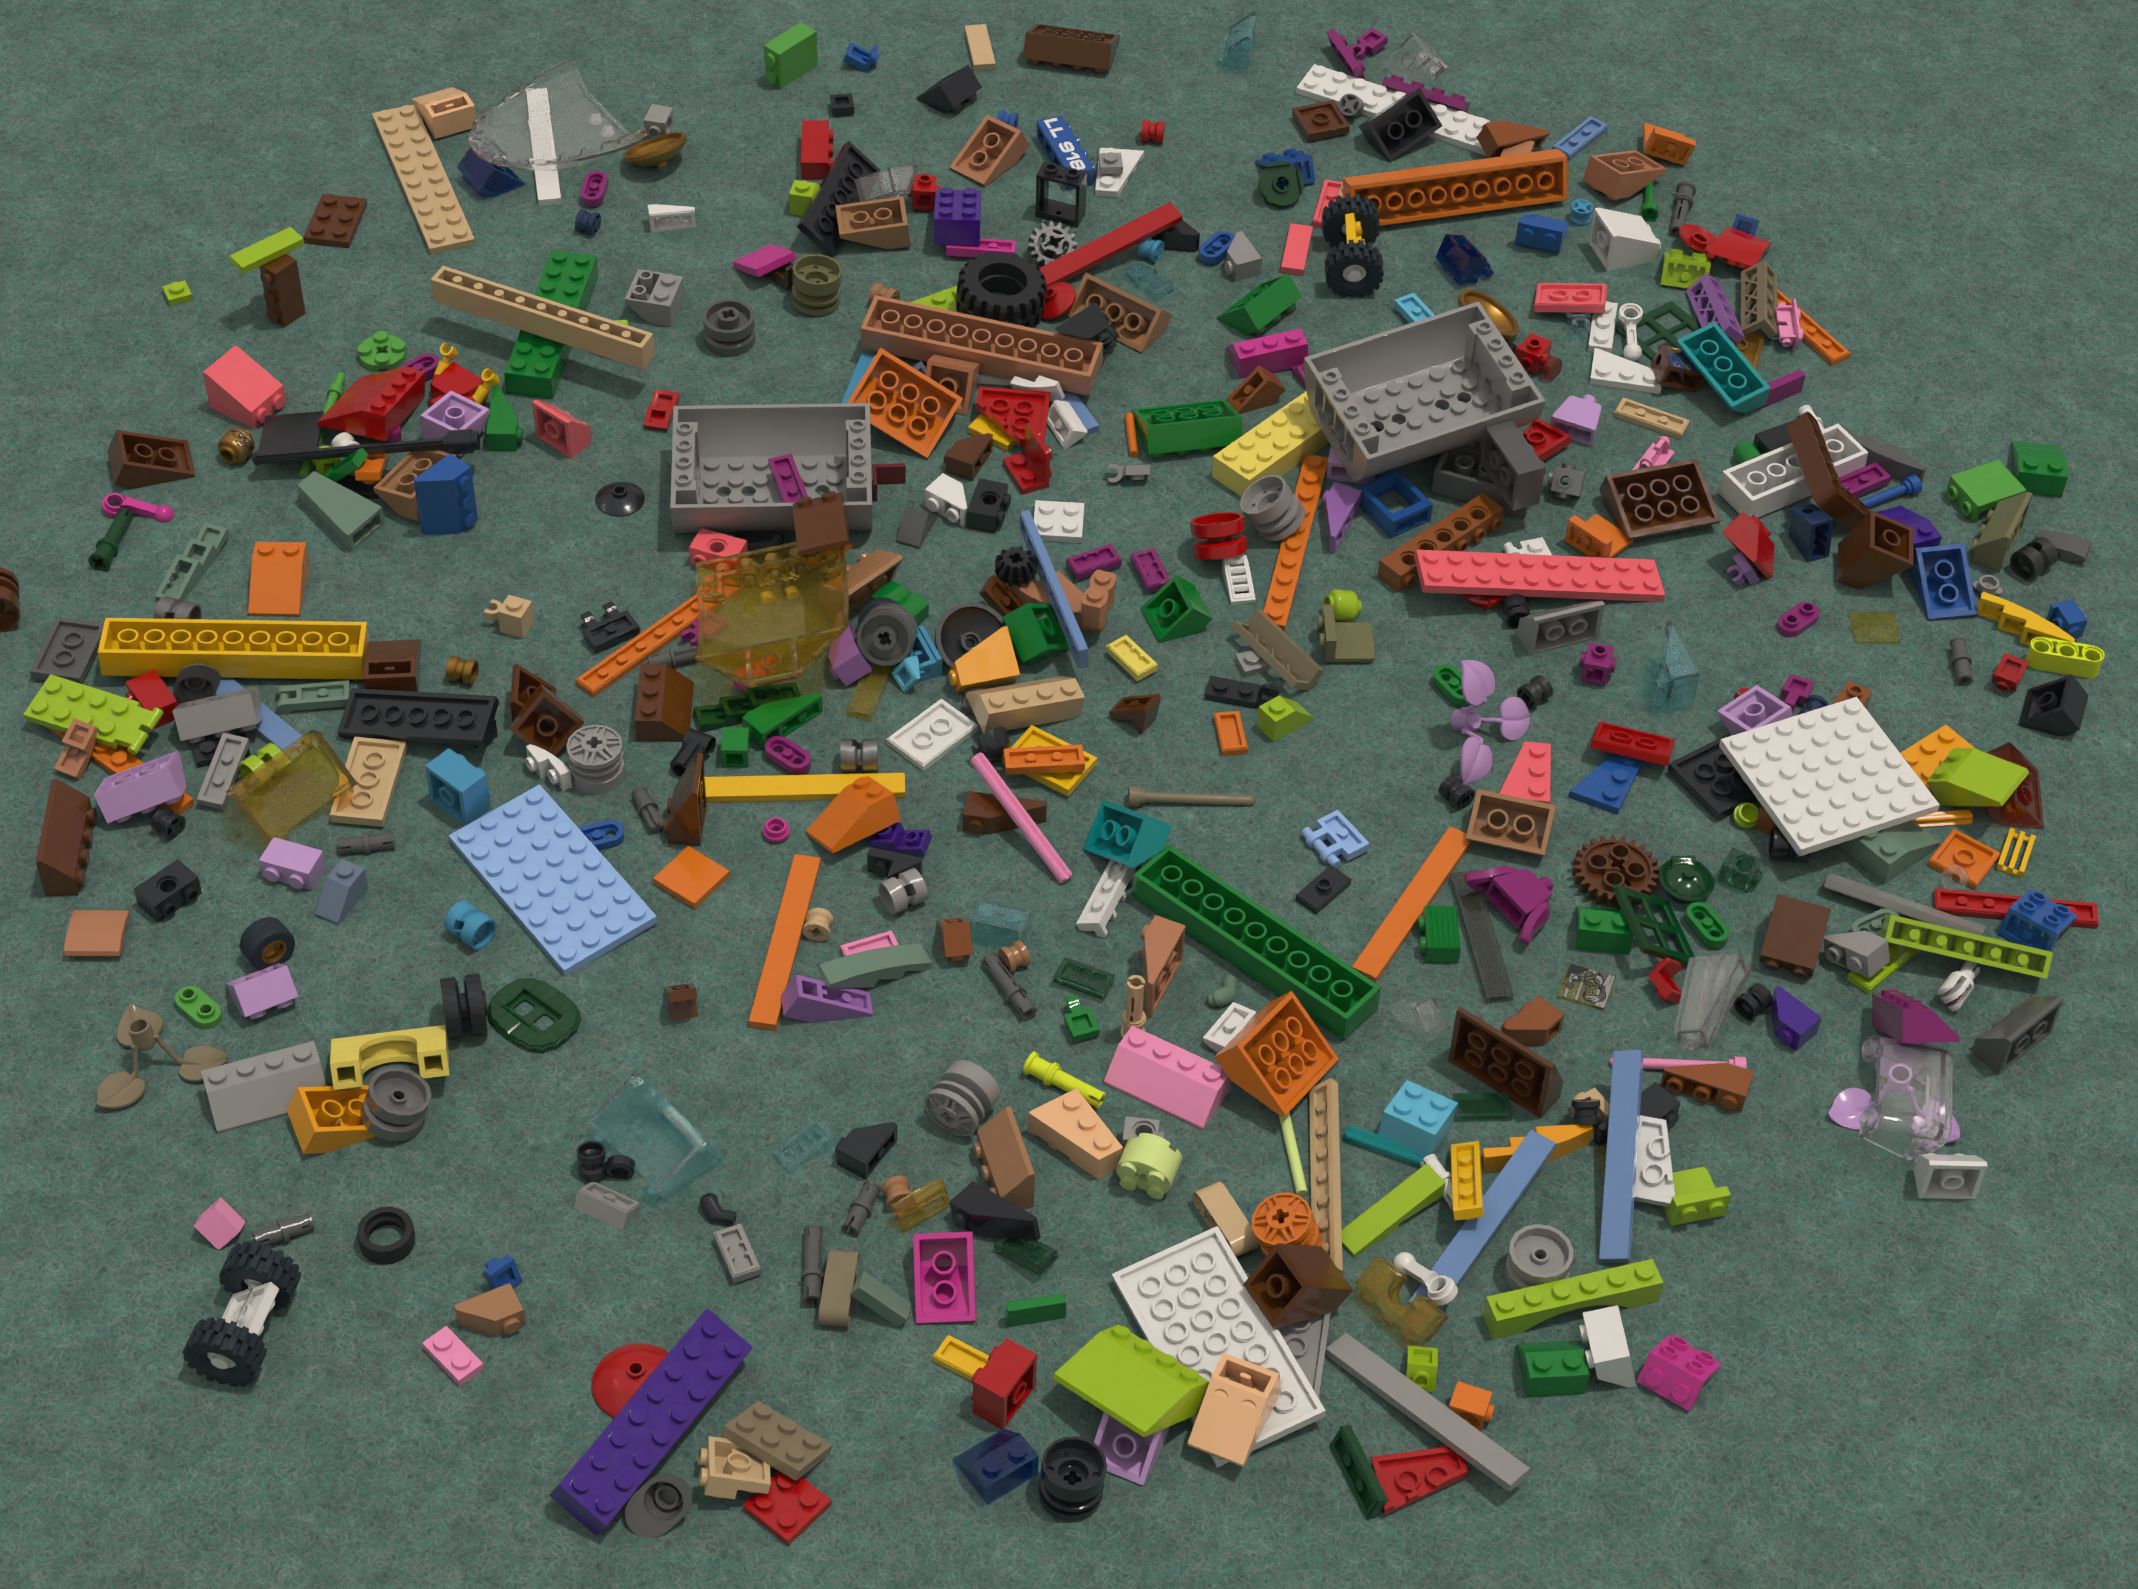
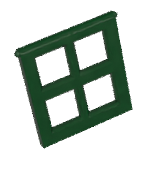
M1670 301L1642 315V320L1637 324V328L1646 324L1657 335L1645 341H1641L1637 337V344L1641 347L1642 353L1652 361L1656 352L1649 347L1650 345L1664 339L1673 347L1679 348L1676 344L1678 338L1673 335L1674 333L1686 327L1690 328L1693 332L1702 327L1701 324L1673 301ZM1671 313L1682 323L1666 329L1655 319ZM1624 324L1616 327V331L1626 339V332L1623 328Z
M1617 884L1612 885V890L1642 953L1661 959L1669 957L1680 962L1681 965L1695 968L1699 965L1669 901ZM1629 899L1640 902L1646 917L1635 914ZM1650 906L1660 908L1668 924L1657 921ZM1642 927L1653 930L1660 946L1648 942ZM1663 934L1675 938L1681 953L1670 950Z

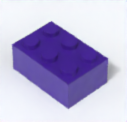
M952 188L936 189L934 244L980 245L981 190L966 188L964 190H953Z

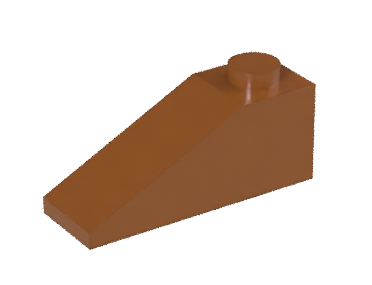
M1502 120L1498 122L1490 121L1484 124L1476 138L1487 157L1493 158L1501 156L1504 148L1527 141H1534V148L1539 147L1550 133L1545 129Z

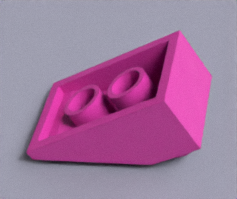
M973 1232L913 1234L916 1324L976 1321Z

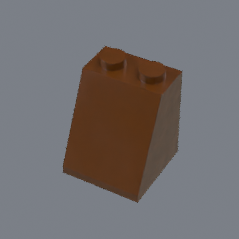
M1872 510L1838 544L1837 581L1855 589L1865 588L1913 566V528Z
M1777 894L1759 962L1764 963V967L1771 970H1780V968L1791 970L1790 973L1797 977L1806 978L1807 975L1813 976L1831 909Z
M1277 1243L1243 1284L1274 1329L1336 1311L1353 1291L1322 1246Z

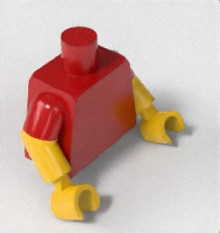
M443 343L440 346V353L443 355L442 361L439 360L430 384L432 399L428 401V407L430 408L450 391L482 405L488 399V394L491 391L489 389L490 386L494 387L499 384V376L487 368L482 372L481 378L455 362L449 364L450 360L457 357L458 352L454 346L448 352L449 345Z

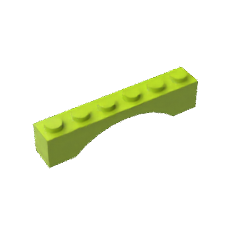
M1653 1259L1487 1296L1483 1318L1494 1340L1524 1333L1531 1327L1551 1317L1579 1308L1598 1305H1618L1633 1308L1659 1302L1664 1282Z

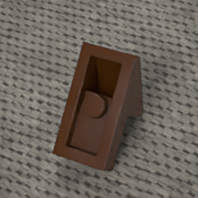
M997 575L989 577L979 592L989 607L996 610L1002 618L1023 606Z
M1159 694L1123 697L1109 711V714L1113 720H1132L1139 734H1143L1156 720L1161 697Z
M693 983L665 987L671 1021L698 1017L697 992Z

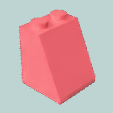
M237 346L232 347L203 372L210 408L253 429L264 423L265 416L272 415L286 403L283 385Z

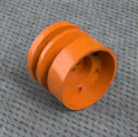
M1289 1192L1276 1193L1265 1198L1256 1207L1252 1215V1228L1265 1257L1277 1243L1322 1246L1320 1230L1308 1202L1301 1196Z

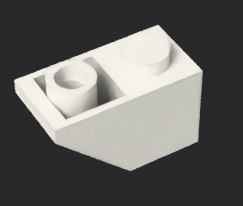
M942 473L925 489V506L930 511L943 515L949 521L965 527L967 525V504L963 484Z

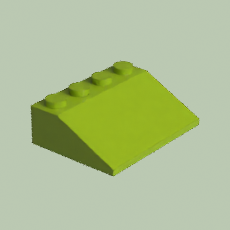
M1119 1324L1099 1332L1053 1375L1054 1380L1142 1437L1149 1436L1197 1415L1209 1385V1381L1200 1376L1197 1371L1182 1365L1173 1356L1163 1353L1155 1348L1151 1342L1139 1338L1131 1333L1127 1327Z

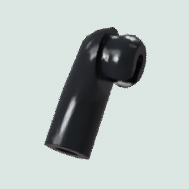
M706 1193L701 1197L700 1208L709 1222L734 1226L737 1212L722 1209L717 1200L718 1197L714 1193Z

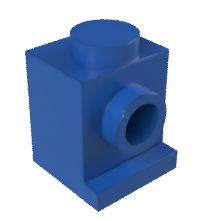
M2074 600L2051 604L2046 620L2055 624L2075 638V640L2082 637L2087 623L2086 617Z

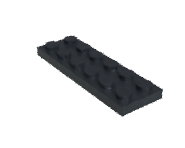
M850 141L846 142L796 227L829 257L834 255L843 240L839 235L836 206L864 202L881 170Z
M352 688L337 733L341 738L352 739L354 737L406 742L486 746L499 700L496 696Z

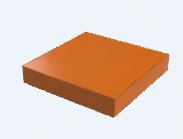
M1953 829L1930 858L1928 866L1976 890L1999 860L2001 853Z
M687 846L653 878V884L691 908L696 909L730 877V871L690 846Z

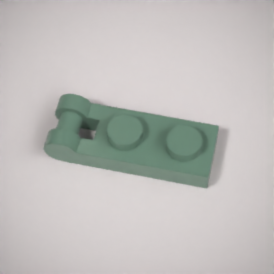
M349 680L280 686L276 690V698L279 700L276 703V711L282 715L299 710L346 707L350 695Z

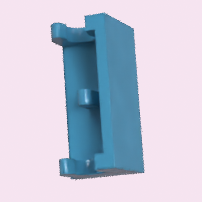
M923 625L918 626L915 644L910 653L905 657H918L920 679L917 683L942 676V657Z

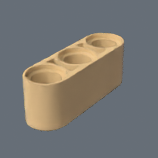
M1216 1182L1193 1192L1192 1197L1197 1210L1201 1209L1199 1213L1210 1229L1216 1226L1219 1227L1236 1257L1259 1247V1242L1252 1226L1222 1182Z

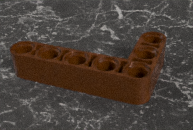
M1807 411L1788 424L1787 430L1813 500L1820 509L1850 532L1867 515L1869 509L1841 485L1820 426L1815 417Z

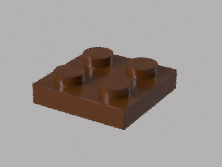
M1334 100L1292 108V116L1307 141L1349 133L1350 126Z

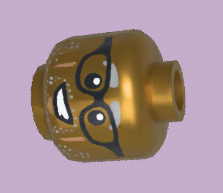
M240 428L229 429L218 442L220 457L230 464L243 463L255 448L250 432Z

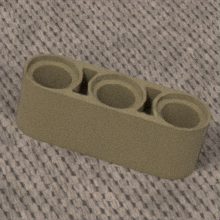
M829 1250L819 1307V1325L849 1327L850 1322L848 1320L851 1318L854 1297L849 1294L857 1281L858 1272L856 1270L859 1269L860 1252Z

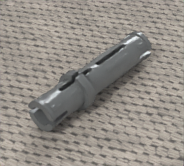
M995 952L987 953L983 956L984 960H981V963L1004 992L1005 1000L1008 1004L1015 1007L1023 1020L1032 1019L1038 1010L1029 1000L1026 989L1015 981Z
M810 1224L809 1227L805 1226L804 1271L801 1273V1282L804 1285L803 1304L808 1307L820 1305L821 1287L824 1282V1272L821 1270L823 1228L817 1224Z

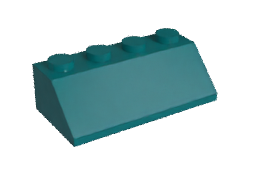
M1712 322L1676 340L1678 347L1731 410L1748 414L1766 404L1771 389L1770 386L1716 322Z

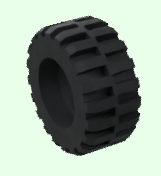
M1001 251L995 254L987 252L984 256L980 254L975 256L973 260H969L959 272L956 309L959 313L1034 328L1040 322L1044 313L1047 291L1045 276L1037 265L1031 264L1030 260L1025 257L1020 258L1018 254L1012 253L1010 255ZM992 293H1004L1011 296H1000Z

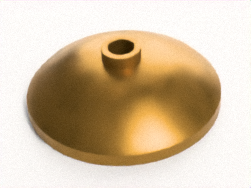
M672 132L660 135L629 148L622 156L625 162L641 167L655 165V168H661L668 165V160L680 152L688 138L685 132Z
M1465 289L1459 294V308L1479 301L1504 339H1513L1518 334L1519 326L1517 321L1498 301L1473 289Z

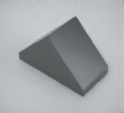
M905 506L896 543L920 549L938 515Z

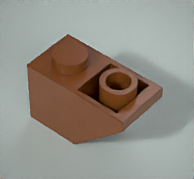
M1538 996L1531 1003L1526 1002L1514 1018H1508L1502 1025L1501 1031L1524 1046H1544L1562 1030L1565 1014Z

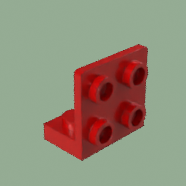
M1031 423L1025 424V452L1003 458V466L1022 495L1048 488L1049 478L1052 477L1050 460L1052 459L1051 449L1048 445L1044 444L1040 432L1035 430Z

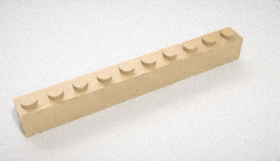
M442 266L431 278L434 302L643 370L655 356L653 333L446 266Z

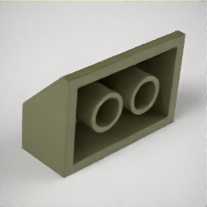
M2026 492L1998 502L1995 510H1989L1985 521L1987 525L1982 524L1977 536L1980 539H1974L1970 549V553L1973 554L1971 563L1998 573L2000 572L2023 527L2033 493Z

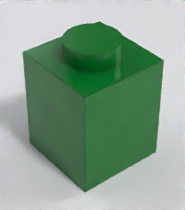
M723 727L721 744L722 767H748L750 753L749 727Z

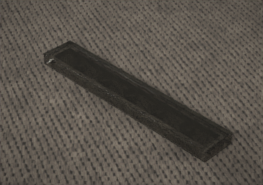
M1476 870L1450 873L1449 880L1485 1003L1513 1001L1514 994L1484 894L1470 888L1463 878L1464 873Z

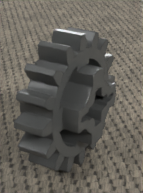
M1050 221L1047 227L1044 223H1041L1040 230L1036 227L1033 229V235H1030L1028 239L1030 243L1027 250L1032 251L1029 256L1030 259H1037L1035 265L1038 266L1042 263L1045 266L1064 256L1063 249L1065 246H1067L1066 254L1077 248L1078 242L1073 241L1076 235L1068 234L1070 227L1062 229L1061 222L1054 226L1053 221ZM1042 237V243L1038 246V240Z

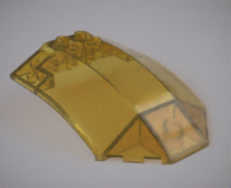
M797 542L696 562L699 631L697 654L694 656L695 660L747 688L800 678L848 627L849 586L845 545L799 556Z

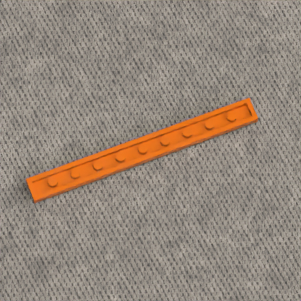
M1305 454L1294 495L1305 509V518L1301 526L1294 533L1282 539L1264 607V612L1284 632L1327 471V457Z

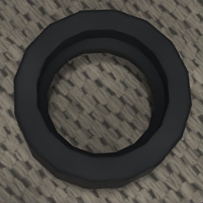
M390 1206L374 1209L361 1219L357 1227L360 1250L363 1256L373 1263L386 1265L399 1262L411 1253L415 1245L413 1222L410 1216L399 1208ZM385 1225H394L404 1231L402 1238L390 1245L380 1246L369 1241L370 1234L375 1229Z

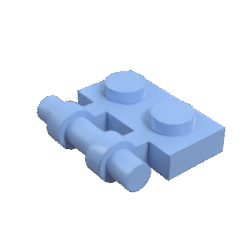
M1339 810L1316 821V828L1318 830L1313 832L1309 827H1306L1301 832V835L1306 839L1305 843L1320 854V859L1325 864L1332 865L1336 869L1341 865V861L1337 856L1342 855L1349 861L1369 851L1370 843ZM1327 839L1332 845L1327 847L1322 841Z

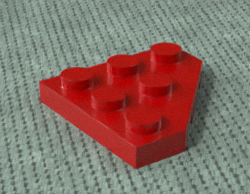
M979 386L976 402L977 411L1019 446H1025V424L1031 423L1034 429L1040 432L1042 441L1045 443L1050 392Z

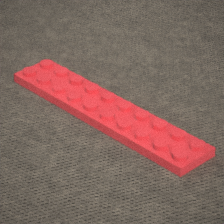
M1416 550L1414 555L1422 592L1499 596L1520 594L1524 597L1648 602L1663 601L1665 597L1655 560L1439 550Z

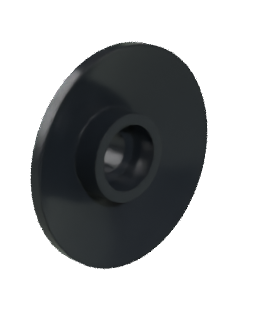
M629 482L607 484L596 495V505L599 510L615 517L634 514L642 508L645 502L643 490Z

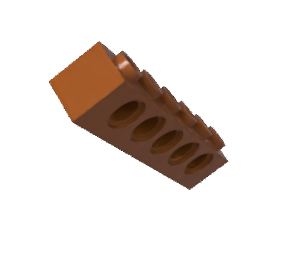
M1481 493L1380 559L1377 577L1398 593L1405 588H1411L1419 580L1414 559L1416 550L1465 552L1470 545L1475 542L1479 543L1484 539L1485 535L1492 531H1497L1502 526L1504 508L1486 494Z

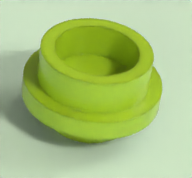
M1741 803L1734 809L1733 819L1742 828H1753L1756 825L1759 810L1752 803Z

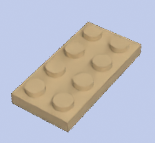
M354 737L330 812L331 822L384 827L406 755V741Z

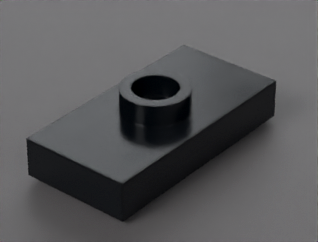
M738 531L734 536L747 540L748 554L775 556L784 541L782 533Z
M1330 865L1296 894V901L1314 914H1318L1351 885V878Z

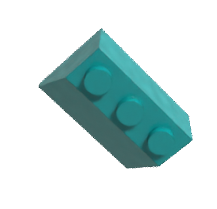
M1102 799L1083 849L1134 868L1163 851L1172 825Z

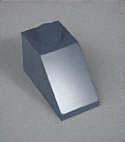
M341 859L326 878L315 916L339 926L368 890L365 868Z

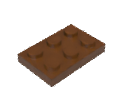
M322 194L303 236L304 243L349 248L368 205L367 199Z

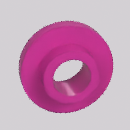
M779 817L770 818L763 827L764 837L771 842L784 841L790 834L789 825L784 819Z

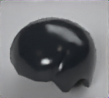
M1000 726L977 738L978 748H975L974 745L971 748L974 756L981 752L989 762H995L1003 758L1004 749L1010 748L1011 742L1005 728Z

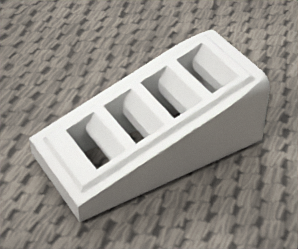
M647 205L650 231L652 232L696 227L695 207ZM684 215H688V220H684Z
M1238 555L1222 559V574L1230 604L1255 603L1256 598L1247 556ZM1244 591H1247V592H1248V593L1235 594V592H1244Z

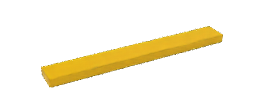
M905 773L705 777L707 803L834 800L845 786L854 783L860 777L869 776L893 792L895 799L905 798Z

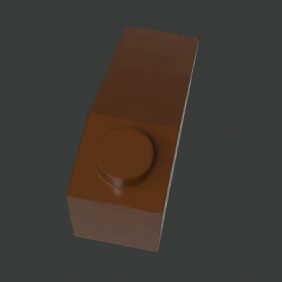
M968 791L963 812V831L972 834L981 833L989 835L1019 828L994 794ZM1017 798L1035 824L1046 822V801Z

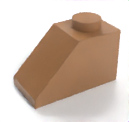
M510 1283L454 1305L456 1321L459 1326L499 1337L504 1334L516 1333L521 1327L526 1326L524 1310Z

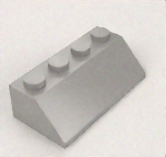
M314 1041L201 1071L217 1134L288 1115L286 1109L298 1087L327 1086Z

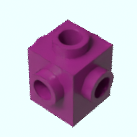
M1592 642L1588 643L1587 652H1581L1579 666L1583 667L1581 681L1606 686L1609 672L1614 673L1617 658L1612 657L1614 647Z

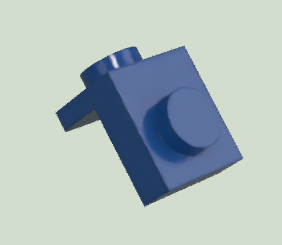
M850 42L843 61L852 67L867 72L869 67H874L880 55L877 54L879 46L875 44L869 52Z

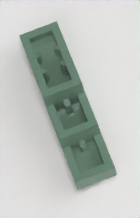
M205 522L197 538L190 539L183 554L176 555L155 595L156 599L160 600L161 597L167 596L179 599L182 602L218 556L230 534L228 529Z
M907 944L870 949L820 964L817 969L828 988L875 987L879 979H901L905 971H926L932 965V961L921 944Z

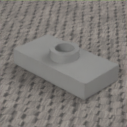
M741 1223L713 1232L714 1240L733 1284L761 1275V1267Z

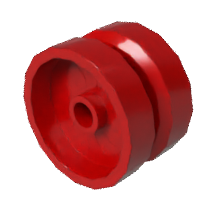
M1236 512L1211 513L1195 517L1190 521L1191 535L1198 538L1192 544L1194 557L1211 560L1224 559L1247 552V537L1240 534L1245 530L1243 514Z

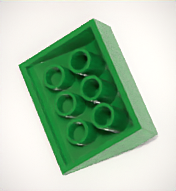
M1226 399L1132 409L1143 449L1152 457L1165 456V453L1169 452L1187 454L1189 450L1198 449L1200 452L1211 451L1213 447L1224 449L1243 436L1242 416Z

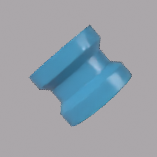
M1585 199L1573 201L1569 221L1576 226L1583 227L1589 225L1592 220L1593 204Z
M1151 237L1139 244L1137 254L1141 258L1147 257L1151 262L1156 263L1162 257L1165 244L1161 240L1154 241Z

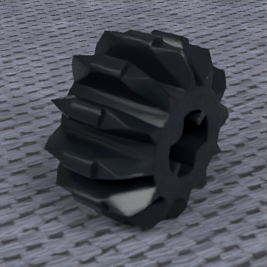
M1011 546L1009 551L1002 549L1001 554L997 555L995 559V574L1004 584L1008 583L1009 587L1018 585L1021 588L1023 583L1030 585V581L1035 579L1037 574L1036 557L1032 556L1031 550L1024 551L1022 546L1019 549H1014Z

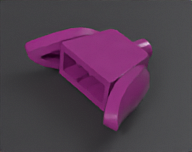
M1500 866L1463 874V878L1470 888L1486 893L1485 896L1518 931L1520 930L1519 940L1527 946L1532 937L1550 917L1551 906L1549 900L1552 896L1550 891L1553 889V883L1546 876L1538 879L1529 869L1518 870L1509 866Z

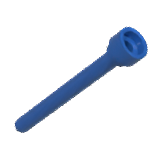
M1911 475L1904 478L1899 486L1860 501L1869 508L1902 494L1913 496L1922 491V483L1918 476Z

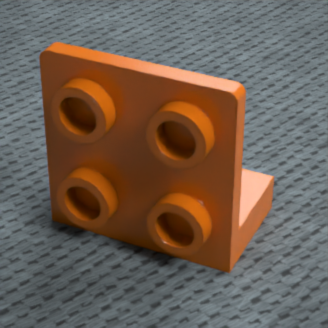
M1644 123V153L1685 166L1696 146V140L1687 138L1685 135Z
M1595 514L1586 522L1576 515L1568 519L1564 541L1588 557L1613 558L1633 543V540H1627L1621 529L1598 514Z

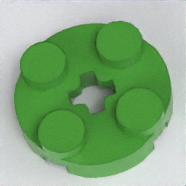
M386 331L375 332L374 336L364 340L357 348L362 366L371 371L380 372V369H396L406 360L405 342L394 335H388Z

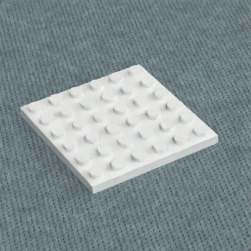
M1857 697L1720 740L1719 747L1799 857L1938 812L1940 806Z

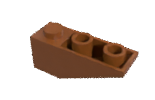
M1729 1063L1665 1067L1660 1086L1667 1088L1673 1093L1686 1094L1698 1101H1707L1720 1105L1726 1110H1735L1742 1113L1754 1071Z

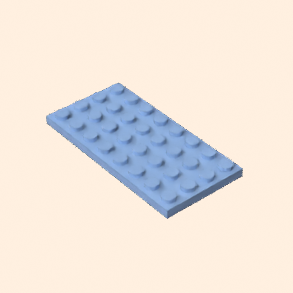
M540 784L448 835L452 845L565 976L658 923L654 912Z

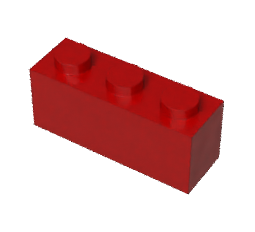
M802 120L801 179L823 180L833 164V158H829L833 157V144L829 143H834V130H829V120Z

